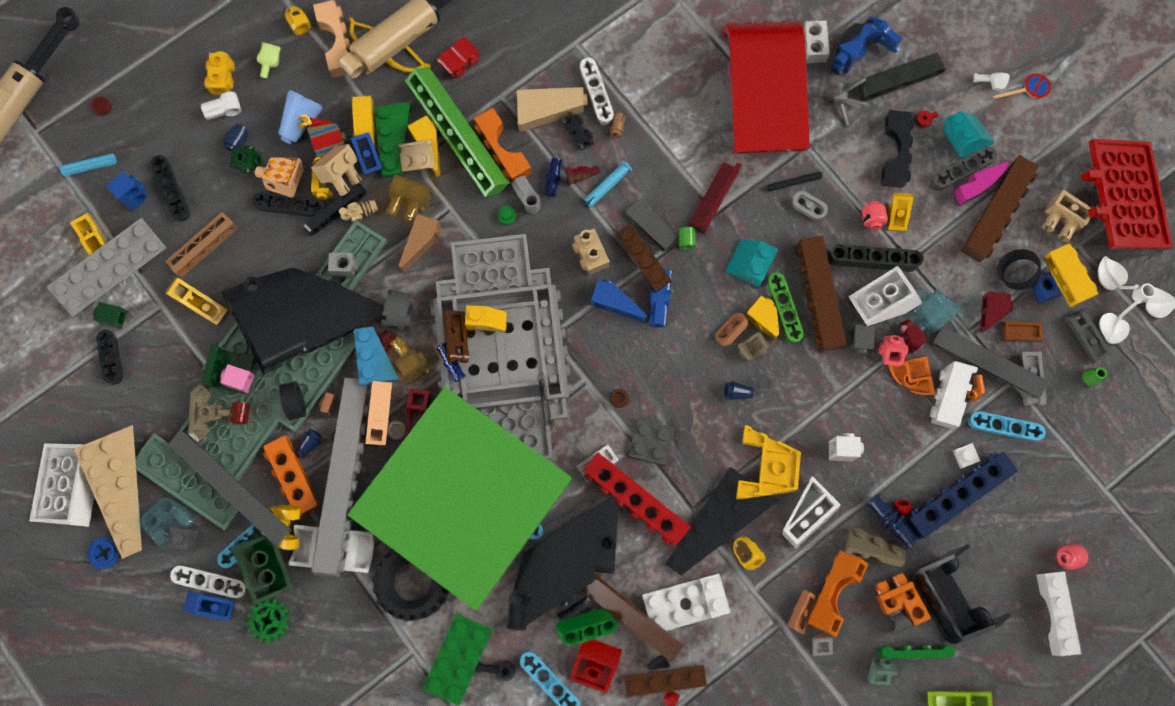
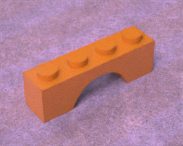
M494 108L474 118L475 126L473 127L476 133L484 138L483 143L486 149L493 152L492 158L497 165H501L503 168L502 173L507 180L510 179L512 183L520 176L527 177L532 174L531 166L522 152H508L499 145L498 138L504 128L503 122Z
M841 550L834 559V565L826 577L823 590L818 595L817 603L814 610L811 611L808 624L834 637H837L844 621L837 607L838 596L847 585L861 582L868 563L860 557L846 554Z

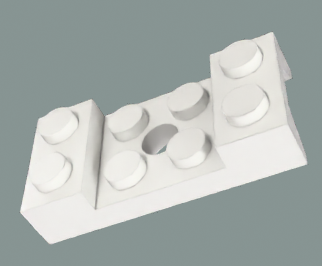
M294 525V534L300 537L299 548L293 550L289 565L313 567L319 527ZM350 530V532H347L348 549L343 554V560H345L344 571L371 573L375 535L371 532Z
M720 574L642 595L647 615L666 631L731 613ZM683 598H688L691 602V607L688 610H683L680 607V601Z

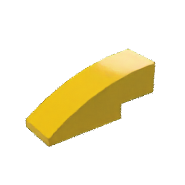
M371 96L352 97L354 136L369 132L375 147L373 100Z
M86 213L70 222L89 256L107 243L90 213Z

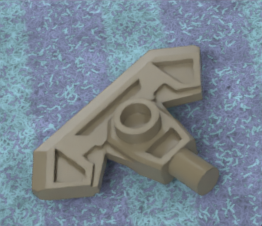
M199 384L190 392L188 434L197 443H200L211 432L205 423L221 420L222 417L232 416L231 409H222L221 406L207 404L212 394L202 384Z

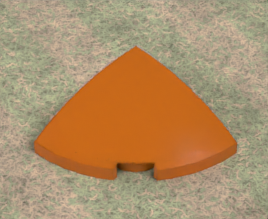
M927 356L904 360L903 366L888 365L892 376L900 385L903 384L916 394L935 395Z

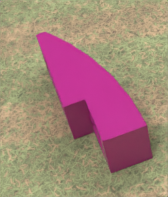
M1008 161L974 173L968 179L969 183L959 186L954 192L959 205L975 199L990 188L1009 166Z

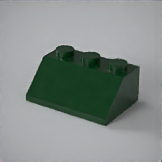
M264 534L231 546L248 594L254 605L293 588L277 545Z

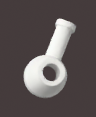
M974 73L973 82H991L994 91H1004L1009 82L1010 75L1007 73H993L991 75Z

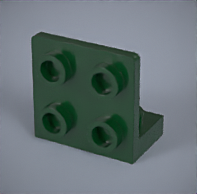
M211 345L201 383L211 388L246 394L221 384L220 376L223 369H226L227 364L252 372L255 357L225 351L219 346Z

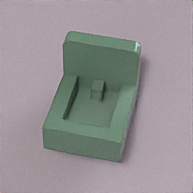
M886 658L872 659L868 676L869 683L890 685L892 675H897L898 673L893 661Z

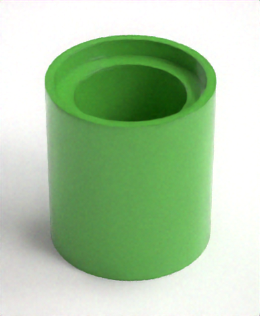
M682 227L678 229L679 248L682 250L696 248L695 228Z

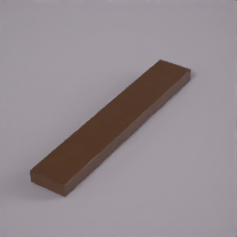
M596 574L594 582L582 589V591L670 662L675 659L684 645Z

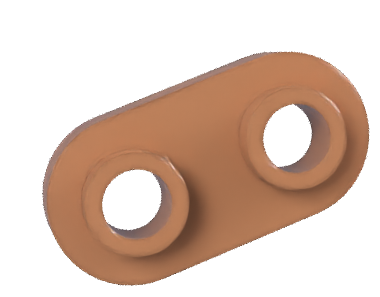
M743 313L734 314L717 331L715 339L721 346L732 344L742 331L746 329L748 320Z

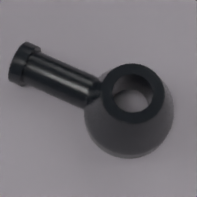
M508 660L501 661L498 665L479 662L477 672L494 673L500 680L509 681L515 676L516 668ZM507 667L509 674L503 675L501 672L502 668Z

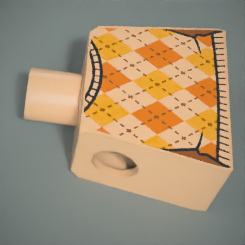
M270 158L266 167H256L255 176L262 178L267 190L293 198L304 169L300 158Z

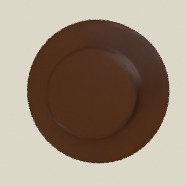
M616 389L611 392L609 400L613 407L623 408L627 405L629 397L626 391Z

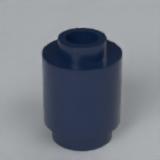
M235 123L234 126H231L223 140L224 147L231 152L232 148H241L248 137L247 133L249 131L242 125Z

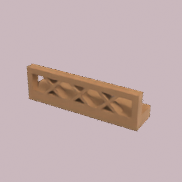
M221 212L165 262L176 275L183 278L231 236L238 227ZM224 218L225 221L217 227V223ZM206 233H210L207 237L203 239V236ZM192 245H196L192 250L189 251V248ZM177 258H181L176 264L173 265V262Z

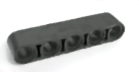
M933 53L868 76L866 81L857 87L863 100L868 101L936 77L945 72L946 68L939 53Z
M836 244L827 256L829 263L835 266L892 270L899 266L901 271L908 272L915 271L924 261L923 254L917 250ZM834 252H839L842 258L835 257ZM853 253L858 254L860 260L855 259ZM871 255H876L879 261H874ZM890 256L895 257L898 263L893 262ZM909 258L915 259L916 264H912Z

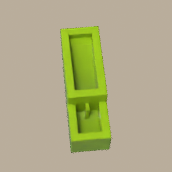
M928 691V706H993L992 691Z

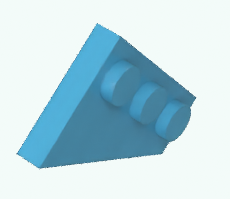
M374 328L354 329L360 386L372 385V380L383 382L399 381Z

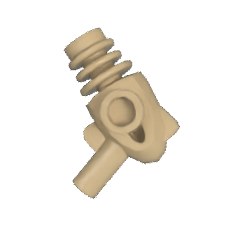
M369 200V204L365 201L366 205L361 202L362 206L357 204V202L351 203L346 206L347 209L340 208L339 213L342 220H352V222H355V220H362L364 213L367 217V212L371 214V211L375 213L378 209L375 201Z

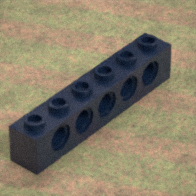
M1004 452L990 454L985 458L987 462L983 465L978 463L970 469L972 472L967 476L965 474L955 479L956 484L952 487L947 485L939 491L941 494L936 498L934 496L924 501L925 506L921 509L916 507L909 512L910 516L905 520L917 537L919 536L920 539L926 538L1017 473V468ZM989 467H991L994 470L993 477L990 476L988 473ZM973 478L979 481L978 488L973 485ZM958 489H961L964 493L962 499L957 495ZM942 500H945L948 503L947 510L942 508ZM927 511H930L932 513V521L927 520Z

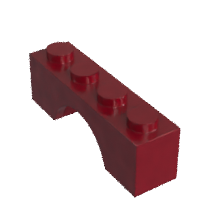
M409 389L406 407L407 421L403 441L430 407L432 395L429 391Z

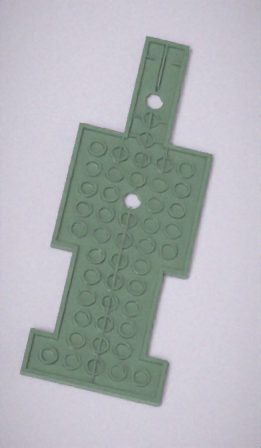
M355 220L332 252L352 253L358 259V270L355 271V277L347 276L346 280L341 283L343 287L352 291L388 242L385 238ZM329 257L316 274V276L326 280L333 279L328 272ZM342 262L340 268H345L348 262ZM235 322L218 346L225 351L254 356L238 324ZM354 331L307 354L301 353L285 360L282 367L265 375L255 359L251 372L255 376L249 392L246 394L210 387L208 391L212 396L207 401V404L221 406L222 409H231L232 416L222 417L221 420L205 423L211 432L197 444L239 481L280 423L294 432H298L355 352ZM206 363L201 368L203 371L205 370ZM296 381L304 397L306 416L289 420L281 404L279 387L282 384ZM189 417L183 424V426L180 428V430L184 431L188 436H190L188 434ZM153 433L135 458L136 470L221 529L227 531L240 512L168 446V441Z

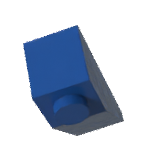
M606 279L597 281L591 299V306L645 323L646 314L616 285H613L612 281Z

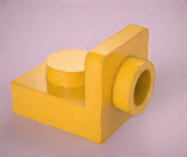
M312 170L311 192L313 196L319 200L333 198L331 189L325 188L326 183H321Z

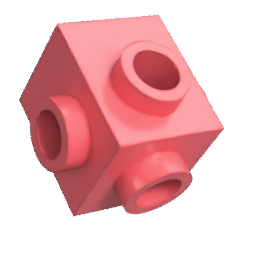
M896 335L884 336L883 343L879 344L878 353L881 354L884 364L903 366L905 357L908 354V345H905L903 337Z

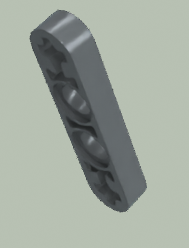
M992 147L983 148L937 172L931 180L932 187L936 190H944L989 166L997 158L996 150ZM985 154H986V155H988V154L991 155L990 158L987 157V158H985V159H983V160L981 161V158H982ZM967 161H974L976 168H970L967 165ZM952 169H958L961 172V176L955 177L952 174ZM946 176L948 177L943 183L937 182L938 179L941 180Z

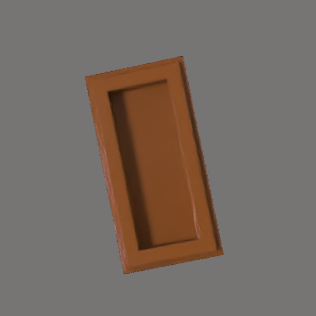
M1002 322L1003 341H1043V322Z

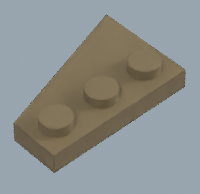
M851 526L848 530L846 554L852 555L855 552L861 554L862 558L868 559L871 556L877 558L882 563L898 567L904 565L906 550H903L900 546L892 545L880 537L866 533L860 528Z

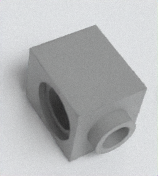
M329 253L328 272L331 276L355 277V271L358 270V259L352 253ZM342 262H348L345 268H340Z

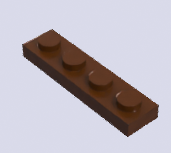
M631 223L615 234L656 292L672 282Z
M704 665L624 676L627 698L707 686Z

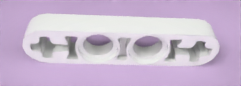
M585 58L580 63V72L598 122L602 125H608L613 121L614 116L608 95L595 60ZM586 64L591 67V75H589L588 69L585 68ZM595 79L599 82V85L591 87L589 82ZM596 96H603L605 101L597 103L594 99ZM604 107L606 115H608V119L602 117V108Z
M177 566L171 571V580L176 584L232 598H243L248 593L242 580L186 566ZM182 571L183 574L191 576L190 579H180L179 576H177V573ZM202 574L205 577V582L199 586L196 584L195 578L197 575ZM217 579L224 581V587L221 590H216L214 587ZM240 584V588H243V591L238 592L236 595L235 590L228 588L229 585L238 586Z

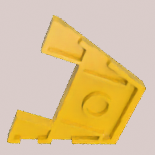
M745 425L742 444L762 447L759 482L753 483L739 480L736 499L741 500L797 491L801 452L780 441L776 442L768 438V435L762 432L758 433L752 430V427Z

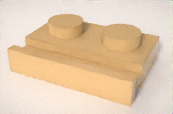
M432 140L399 144V147H401L400 161L402 172L435 167L433 149L430 146Z

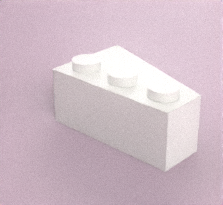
M954 361L940 371L938 377L940 386L936 389L934 395L936 403L930 412V417H932L931 423L950 429L960 426L967 404L965 402L967 390L971 391L972 388L969 381L972 373L977 372L978 367Z
M813 476L782 532V535L795 549L838 511L840 507L839 502Z

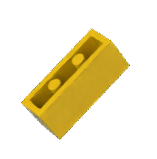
M1070 243L1049 252L1043 257L1070 308L1098 294L1095 283L1089 278L1086 267L1081 264L1077 251Z

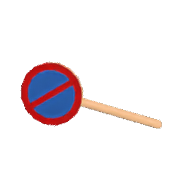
M1032 74L1026 78L1024 88L994 95L993 98L997 99L1026 91L1032 98L1043 99L1050 93L1051 84L1044 75Z

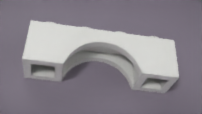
M1065 571L1037 574L1039 592L1047 603L1051 617V630L1048 638L1052 655L1067 656L1081 654Z

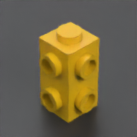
M222 51L209 53V60H206L208 72L207 77L204 79L205 87L212 95H222L223 93L230 92V88H233V78L231 76L232 71L235 69L234 61L228 53Z

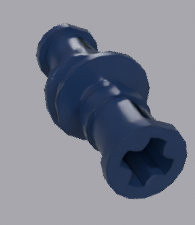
M878 493L866 506H870L878 515V518L884 522L882 529L890 528L893 534L906 545L905 548L908 550L920 537H916L908 526L902 522L905 515L897 516L899 511L894 513L891 507L887 506L880 498L881 495Z

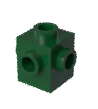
M254 147L232 148L230 167L240 170L241 173L252 174V171H255L256 167L262 164V153L255 151Z

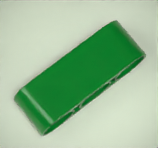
M603 608L561 620L556 625L555 630L565 646H573L612 634L617 629V622L611 613Z

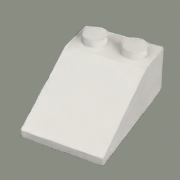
M899 266L848 296L867 326L905 314L922 304L917 292Z

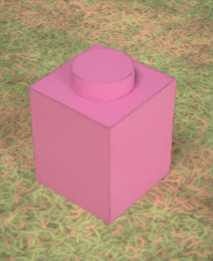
M227 364L226 369H223L221 373L220 383L248 393L255 375L250 371Z

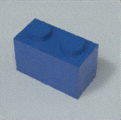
M369 132L350 137L362 173L367 174L381 169L382 167Z

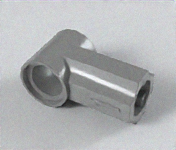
M525 176L516 178L511 183V186L523 203L525 211L529 214L538 213L541 209L539 195L535 193ZM530 201L536 202L534 205H528Z

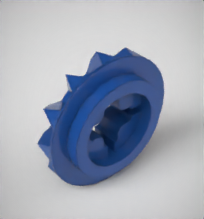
M100 537L90 544L87 556L91 565L99 569H106L114 566V563L119 560V551L113 538ZM102 548L106 550L110 549L109 552H107L108 558L104 556L99 557L103 553Z

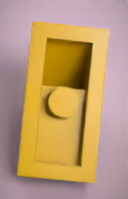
M893 193L892 203H888L887 206L888 230L907 231L914 199L913 194Z

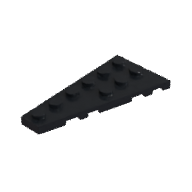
M730 467L665 565L682 576L773 506L779 499L773 495L737 500L738 481H752Z

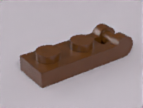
M445 310L443 316L447 362L454 363L455 361H460L461 363H468L469 350L464 311ZM455 349H460V353H456Z

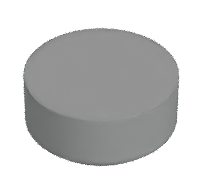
M399 420L390 422L387 428L388 436L393 440L403 439L406 425Z

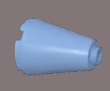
M289 90L278 133L281 135L280 139L289 144L292 141L296 143L309 127L307 125L305 128H300L299 124L304 123V121L298 120V118L303 114L309 118H316L323 107Z

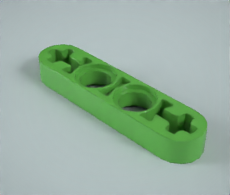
M778 272L772 273L767 280L768 289L774 306L777 309V315L786 340L789 343L796 344L800 342L804 335L785 277ZM774 278L781 281L778 284L780 290L776 293L774 291L778 289L776 283L772 284ZM785 295L787 303H779L777 296ZM790 312L793 315V320L790 322L784 320L783 314ZM794 323H796V325L793 326V330L795 333H799V335L796 337L797 339H795L794 336H790V334L792 333L791 325H793Z

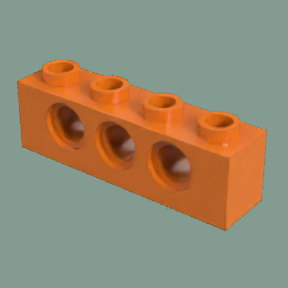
M284 435L264 445V457L268 463L271 462L274 468L271 472L276 480L279 479L281 484L279 489L283 497H287L290 503L288 505L300 507V518L321 508V504L298 455L294 452L295 449L290 438ZM285 455L287 460L283 465H280L279 458ZM293 472L295 478L292 482L288 483L287 476ZM298 490L303 492L300 500L295 499V493Z

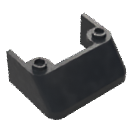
M969 544L943 554L911 574V581L942 636L951 644H957L995 630L1011 617L1010 613H1006L992 618L990 613L983 607L971 609L951 574L959 568L957 557L970 548Z

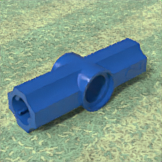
M664 269L668 276L671 278L672 271ZM671 283L658 292L654 288L651 290L650 326L665 327L667 307H669L671 291L669 289Z

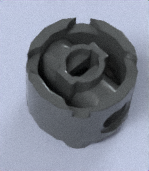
M389 289L383 310L384 320H382L381 326L402 331L405 329L409 330L411 315L408 313L409 311L413 312L415 296Z

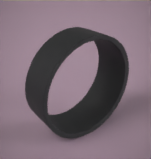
M1013 250L1000 259L997 273L1007 287L1014 290H1023L1033 286L1039 280L1041 262L1037 254L1030 250ZM1030 260L1038 266L1036 274L1027 281L1011 283L1004 280L1005 269L1014 261Z

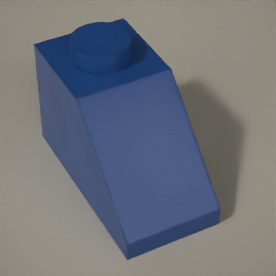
M188 590L182 610L194 615L229 621L235 601Z

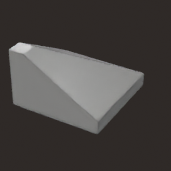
M822 632L812 637V656L833 655L832 635Z

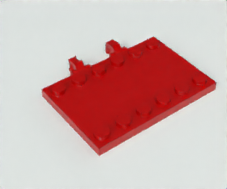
M1092 139L1088 141L1093 168L1081 174L1082 181H1094V185H1097L1101 203L1098 205L1099 208L1095 206L1089 209L1088 213L1089 217H1100V220L1104 221L1109 248L1168 250L1173 248L1151 142Z

